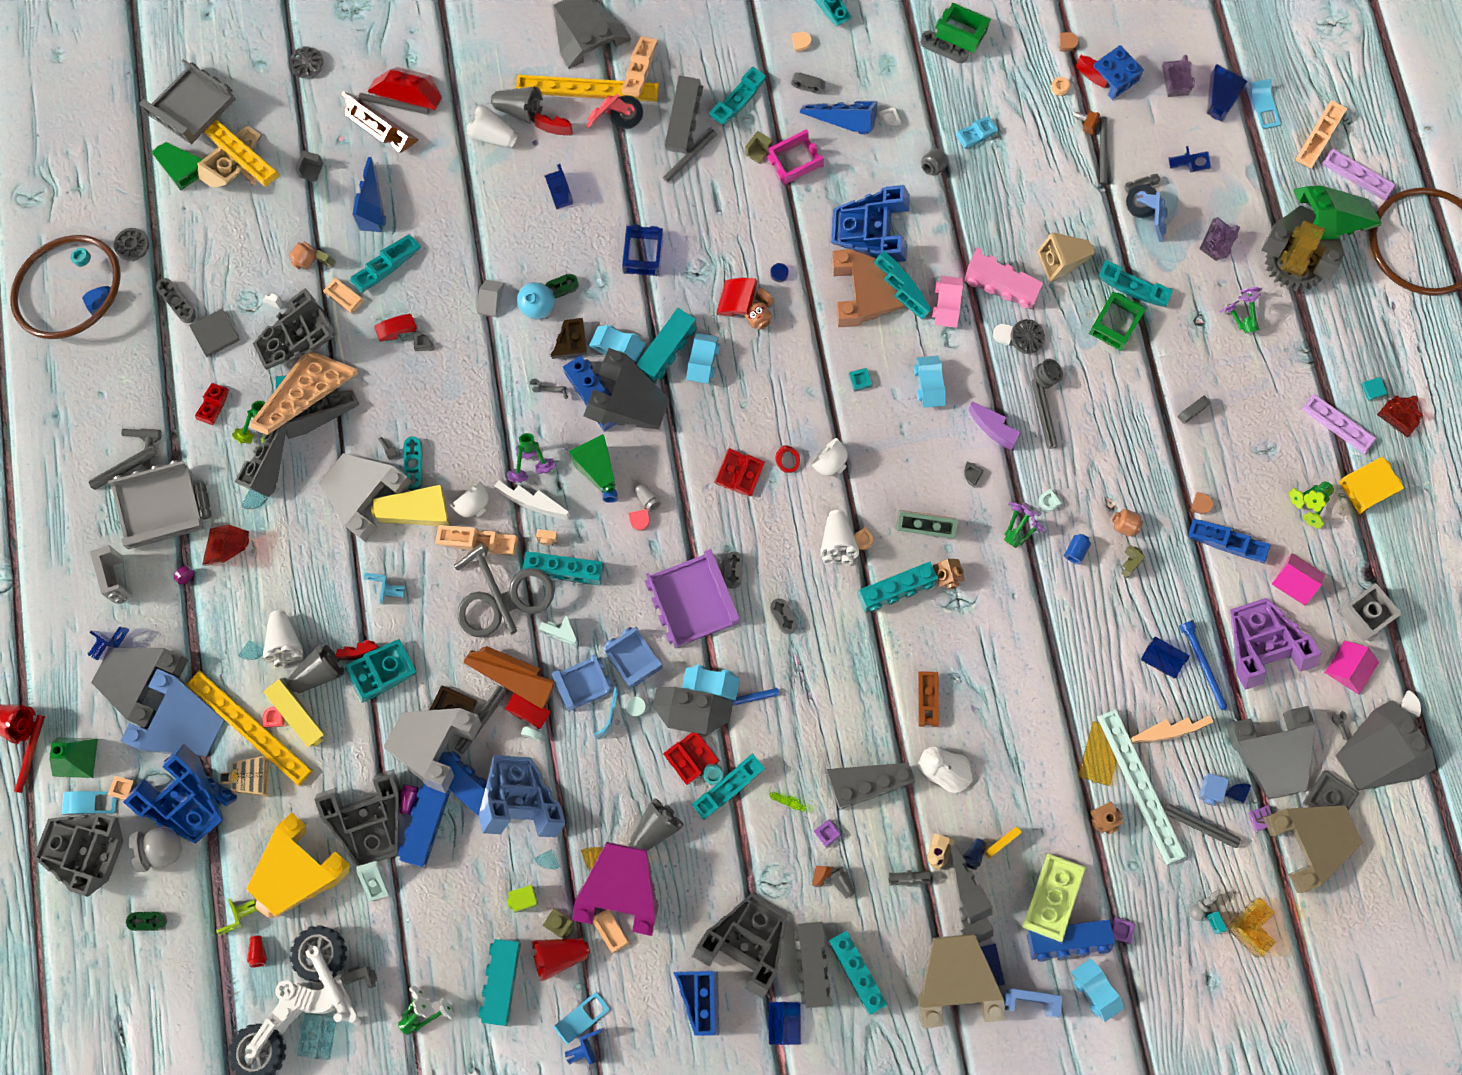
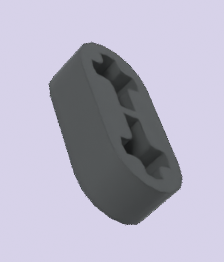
M797 72L794 73L791 84L795 88L821 94L824 91L826 82L821 78Z
M1204 395L1183 410L1177 417L1185 424L1208 407L1211 401Z
M735 551L728 553L725 559L724 581L730 589L738 588L742 582L743 559L741 554ZM732 557H736V560L739 561L736 562V568H732V562L729 561L732 560ZM732 572H735V578L739 579L735 581V584H731V581L728 580L731 578Z
M783 599L773 600L770 611L779 629L785 634L793 633L796 630L797 622L788 604ZM776 604H778L779 606H784L782 608L783 615H781L778 610H774L776 608ZM786 617L789 623H793L791 625V629H789L788 627H783L785 625V621L783 618Z

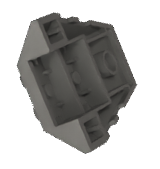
M562 0L553 5L560 55L568 69L583 63V54L612 41L615 47L631 40L625 26L596 0Z
M1391 700L1374 709L1364 723L1359 726L1354 735L1350 737L1335 755L1357 790L1419 779L1436 769L1431 746L1409 713Z
M103 813L79 815L77 817L50 818L46 823L33 858L47 871L52 872L58 881L67 886L69 891L88 897L110 879L124 842L119 820L116 817Z

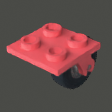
M616 94L612 97L610 95L600 106L601 109L597 107L587 118L589 122L586 127L589 129L606 113L611 115L612 120L617 126L624 129L633 128L642 120L643 107L639 100L633 96L624 95L619 97Z

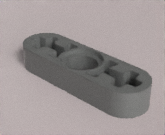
M928 30L922 33L920 43L923 48L957 63L967 61L969 56L968 50L936 37V32ZM948 44L950 48L943 50L940 48V45Z
M168 278L158 280L156 283L157 291L179 319L184 323L194 321L196 312L172 281ZM164 285L170 289L171 292L169 294L163 288ZM174 297H180L181 300L178 304L174 305L171 303ZM183 307L189 313V316L186 317L181 311Z

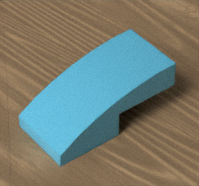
M990 116L974 121L973 125L958 130L956 136L964 149L995 134L998 128Z

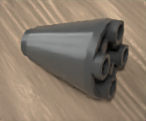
M654 798L646 808L628 845L648 851L678 832L684 824L679 818L673 816L675 812L668 805L663 807V804Z

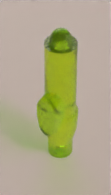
M776 792L769 793L772 800L784 804L791 809L804 812L806 806L799 803L798 799L792 796L785 797Z

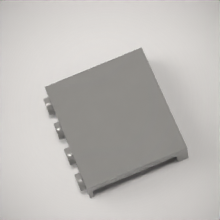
M175 460L166 466L156 465L151 467V470H137L132 472V475H118L113 477V480L108 481V484L112 486L124 536L122 543L128 550L204 529L189 467L184 461Z

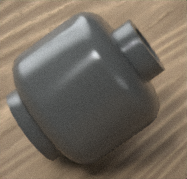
M937 148L931 149L921 159L923 171L933 176L938 175L948 165L945 152Z

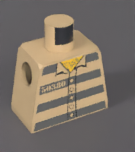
M261 756L233 762L232 772L221 773V784H231V791L240 794L268 797V758Z

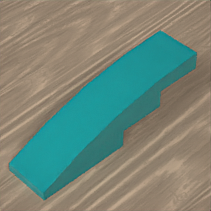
M408 234L381 250L378 257L367 262L363 270L350 277L351 283L361 293L365 292L404 264L421 249V246Z
M883 250L873 263L887 274L883 280L897 290L894 297L919 318L923 319L931 311L925 297L899 263Z

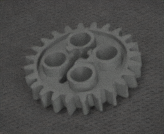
M1287 242L1279 258L1270 254L1265 256L1267 258L1265 264L1268 265L1266 271H1272L1269 277L1275 276L1274 282L1280 281V287L1284 284L1287 285V290L1293 287L1295 292L1298 288L1302 292L1306 288L1311 290L1323 278L1313 274L1320 255L1293 243ZM1302 253L1303 257L1295 267L1292 274L1289 275L1288 271L1290 270L1298 256Z

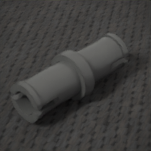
M907 870L902 873L889 872L888 874L890 886L907 885L912 887L913 884H930L931 882L929 880L931 879L930 871L912 872Z

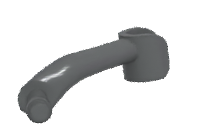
M538 379L530 381V385L538 384L537 387L532 388L533 392H539L540 390L553 393L563 392V397L565 399L568 398L566 386L541 385Z

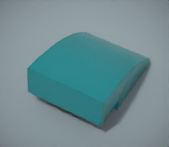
M400 639L364 654L362 658L345 665V671L361 703L392 689L417 673Z

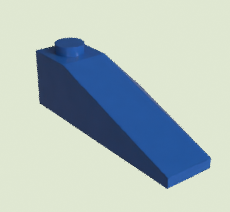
M854 101V104L851 105L837 102V104L829 107L827 103L807 104L801 107L800 113L853 132H858L859 134H868L875 126L878 101Z
M368 157L363 171L364 181H360V193L356 194L352 215L360 231L382 233V227L386 224V215H384L376 167L372 157Z

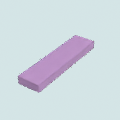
M1333 148L1322 163L1323 166L1384 201L1387 200L1396 186L1393 182Z
M1313 394L1302 408L1304 412L1363 454L1368 451L1377 439L1316 394Z

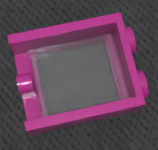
M807 129L769 148L768 161L771 166H775L777 177L780 181L783 180L785 185L819 167H824V157H819L817 154L816 144L810 142Z

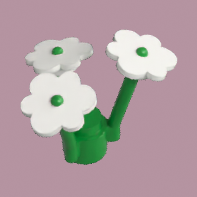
M412 986L409 990L413 992L412 996L414 999L407 1010L401 1015L402 1019L398 1022V1027L404 1034L409 1035L413 1030L417 1032L421 1027L441 1015L444 1017L448 1016L450 1020L455 1018L451 1005L448 1004L445 998H442L440 1001V1011L434 1014V1009L429 1001L431 997L425 991ZM421 1015L427 1019L419 1023L418 1016Z

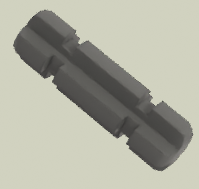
M1155 173L1150 175V177L1146 176L1134 180V182H1128L1124 188L1126 193H1129L1134 187L1139 185L1153 186L1159 184L1160 177Z
M204 482L196 483L194 486L195 491H197L196 497L198 507L200 508V517L202 519L210 518L212 514L211 510H209L210 504L208 493H206V484Z

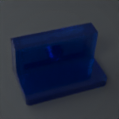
M557 164L558 171L544 176L555 208L560 209L572 205L573 200L561 164Z
M1154 637L1149 642L1141 657V661L1175 679L1190 655Z
M769 1002V1045H800V1002Z

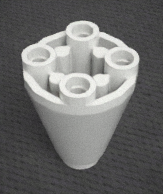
M479 104L475 111V120H471L467 126L468 137L512 148L518 135L489 107Z
M834 510L829 513L821 547V557L824 564L842 563L843 565H850L853 563V559L859 555V547L844 512Z
M277 610L270 614L263 650V659L268 663L274 664L276 668H281L287 663L303 659L302 645L289 617L282 610Z

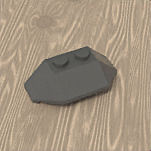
M657 687L653 707L667 728L708 735L730 722L733 703L730 700L710 693L679 687Z

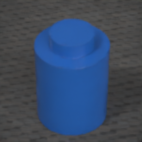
M1084 534L1074 535L1064 553V557L1068 561L1080 565L1091 545L1089 537Z

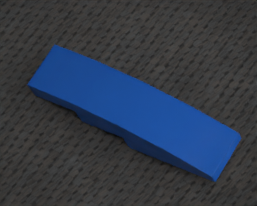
M1193 519L1188 533V537L1263 564L1266 562L1271 547L1269 543L1251 539L1249 535L1233 532L1232 528L1198 519Z

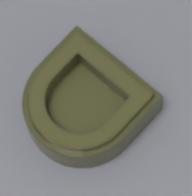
M316 250L315 258L326 266L333 268L336 261L330 255Z

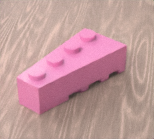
M976 248L968 265L964 281L972 287L982 288L989 294L999 295L1006 301H1013L1023 308L1032 309L1043 283L1024 272H1019L1018 274L1013 266L1009 264L1002 265L996 261V257L992 255L987 257L981 254V249Z

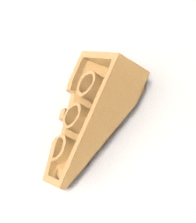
M248 125L235 134L252 150H254L261 138V134ZM218 147L198 163V175L201 181L215 188L228 184L239 175L243 167Z

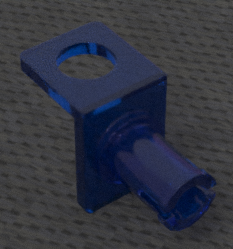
M1186 146L1185 155L1169 157L1170 169L1187 165L1191 173L1211 168L1209 152L1190 155L1189 146ZM1203 157L1206 159V163L1198 166L1195 163L1196 159Z
M120 626L111 639L99 631L91 630L89 633L96 637V642L87 654L91 658L99 660L107 646L118 648L130 629Z

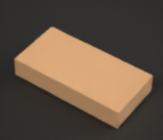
M336 277L323 290L326 295L351 314L364 301L363 298Z
M605 909L595 916L593 923L612 954L630 943L610 910Z

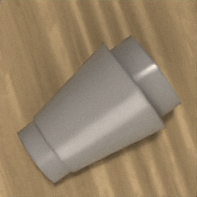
M640 484L635 488V492L644 509L652 512L660 506V497L644 484Z

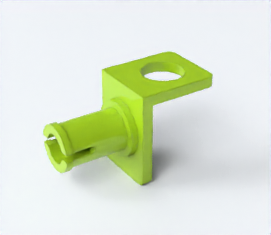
M228 899L236 922L216 930L217 934L220 936L242 927L241 917L258 912L254 899L239 906L234 905L232 899Z

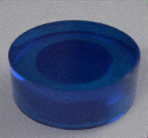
M776 263L771 267L770 276L775 282H784L788 278L789 270L785 264Z

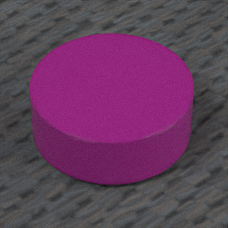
M182 566L175 572L174 580L179 585H183L193 577L194 571L189 566Z

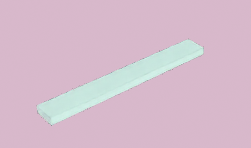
M1117 709L1098 716L1097 719L1165 864L1168 865L1186 857Z

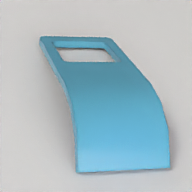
M1272 79L1252 82L1251 86L1253 103L1262 129L1281 125L1271 93ZM1273 111L1277 122L1263 124L1260 113Z
M617 687L614 688L609 720L601 731L594 733L596 739L604 736L611 728L618 694Z
M108 792L63 793L62 815L80 813L114 814L116 812L117 798L112 797L111 810H95L96 795H108Z
M595 992L569 1015L555 1024L553 1028L567 1045L607 1013L609 1007L600 995ZM596 997L604 1007V1011L592 1020L583 1009V1006Z

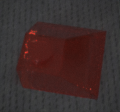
M232 525L210 528L202 565L208 566L224 563L244 551L249 543V531Z

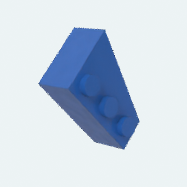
M718 971L673 972L694 1036L719 1035Z

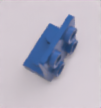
M1121 45L1093 65L1110 84L1108 96L1112 100L1139 82L1144 71Z

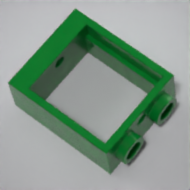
M952 2L949 9L945 8L942 19L939 18L935 28L938 29L936 37L975 53L987 33L991 19ZM953 19L976 29V32L971 34L948 24V21Z
M1113 291L1089 334L1122 351L1146 309L1140 303L1132 302L1123 294ZM1111 303L1136 315L1125 336L1100 323Z

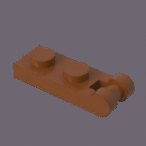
M918 672V727H925V725L939 727L938 672ZM925 712H932V717H925Z

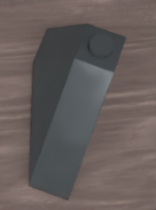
M352 390L332 391L289 420L286 435L288 439L305 435L359 406V401Z
M288 422L269 435H264L263 444L259 447L256 446L253 450L255 453L254 457L250 462L246 460L235 483L268 498L274 493L279 476Z

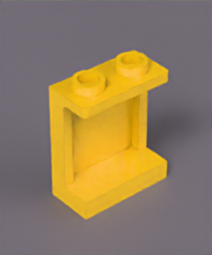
M1383 456L1350 473L1338 482L1359 514L1404 489L1401 479L1395 475L1391 464Z

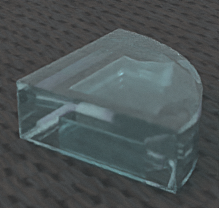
M249 490L241 507L244 509H256L262 506L268 498Z
M249 640L238 657L244 660H255L263 656L264 649Z
M552 849L533 858L542 868L549 870L561 868Z

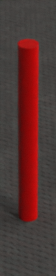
M37 715L14 789L16 793L22 794L45 716Z

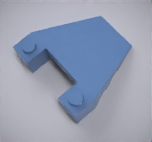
M157 669L148 687L165 696L148 730L129 723L121 742L144 752L164 754L174 753L184 743L197 756L207 757L225 720L187 687L183 681Z
M493 756L479 813L482 833L502 834L511 819L534 820L538 837H556L566 822L559 802H555L550 795L552 791L549 787H545L541 780L543 777L530 757Z

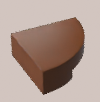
M816 866L812 886L821 887L824 885L823 882L826 877H830L832 868Z

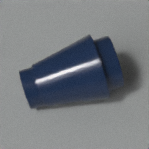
M979 838L975 839L963 855L966 861L965 865L972 870H976L977 867L981 866L987 845L985 841Z

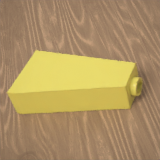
M441 485L372 499L374 505L371 506L372 516L376 517L380 523L450 526L444 491Z
M282 678L263 691L307 747L311 744L315 747L323 741L322 736L325 733Z

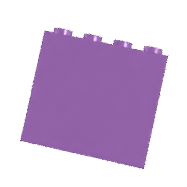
M711 549L704 551V555L652 575L646 574L648 579L645 580L648 591L652 590L654 597L651 598L655 609L659 608L661 615L658 616L662 627L666 625L668 633H665L669 644L673 643L674 648L740 623V618Z

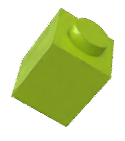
M533 885L508 892L507 904L509 910L513 909L515 913L539 906Z

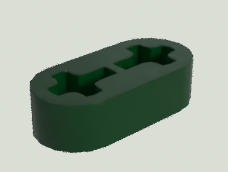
M566 274L548 281L545 285L556 289V292H554L556 299L576 291L579 283L574 274ZM568 280H571V282H573L572 286L568 284Z
M133 912L126 918L127 928L133 931H159L167 924V917L160 912ZM137 916V919L144 920V923L135 925L132 924V920H135ZM156 916L158 919H161V923H157V927L156 924L149 923V920L156 919Z

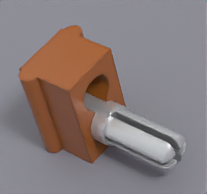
M1074 111L1073 117L1085 121L1083 132L1092 135L1099 123L1100 113L1090 111L1087 115Z

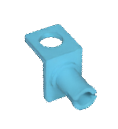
M364 573V580L382 582L380 604H383L384 597L386 596L404 597L405 586L388 584L386 582V575Z

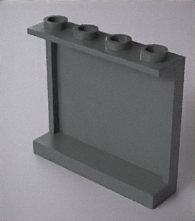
M183 59L182 62L186 69L152 103L143 99L139 105L148 116L192 145L236 98L232 94L233 90L227 84L223 85L215 76L211 77L204 69L200 70L193 62L189 63Z

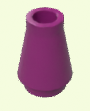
M403 785V788L400 789V813L411 815L418 799L419 787Z

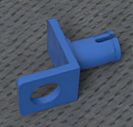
M605 1027L580 1037L581 1046L565 1051V1058L574 1055V1057L567 1059L568 1064L583 1058L587 1059L589 1065L595 1063L596 1058L588 1038L606 1031Z

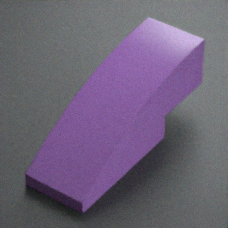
M972 401L968 411L975 422L989 437L1005 448L1012 450L1020 431L1005 425V416Z

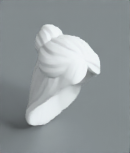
M934 746L924 750L918 762L919 770L929 781L939 784L948 792H961L972 783L970 762L963 755L954 754Z

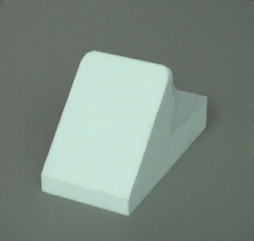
M567 615L560 629L557 624L550 621L548 623H541L539 630L542 634L577 647L578 642Z
M377 861L357 866V874L369 902L389 896L383 868L378 866Z

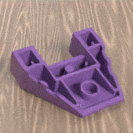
M1264 598L1230 610L1236 674L1245 690L1264 684L1266 670L1263 665L1291 656L1300 672L1318 666L1322 653L1313 638L1308 634L1305 635L1294 621L1288 620L1284 616L1285 614L1269 599Z

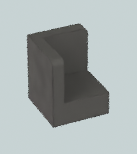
M303 150L295 170L300 178L316 182L324 163L320 155Z

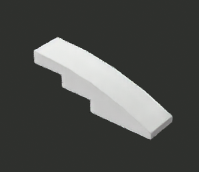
M501 481L494 485L498 493L529 510L566 520L570 518L569 512L539 490L533 496L519 485L514 491Z

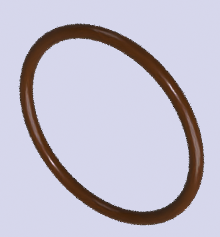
M1412 188L1401 191L1387 199L1376 213L1381 220L1390 206L1403 198L1414 195L1437 196L1454 203L1461 209L1462 200L1440 189ZM1378 227L1370 229V246L1375 261L1384 274L1397 285L1423 295H1444L1462 289V280L1447 287L1427 288L1414 285L1402 279L1390 269L1380 253L1377 241Z
M87 235L64 236L43 245L26 259L14 278L10 294V305L15 320L26 332L43 339L67 338L90 328L105 315L114 302L119 290L121 271L117 256L106 243ZM72 242L89 243L103 250L112 264L113 281L106 300L94 315L76 327L59 332L38 330L24 320L18 305L19 288L25 274L37 259L55 247Z

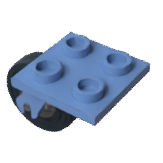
M1139 185L1134 187L1126 198L1128 211L1138 218L1155 216L1157 236L1159 242H1163V235L1167 234V225L1164 224V218L1168 216L1165 198L1162 199L1161 193L1157 192L1152 186Z

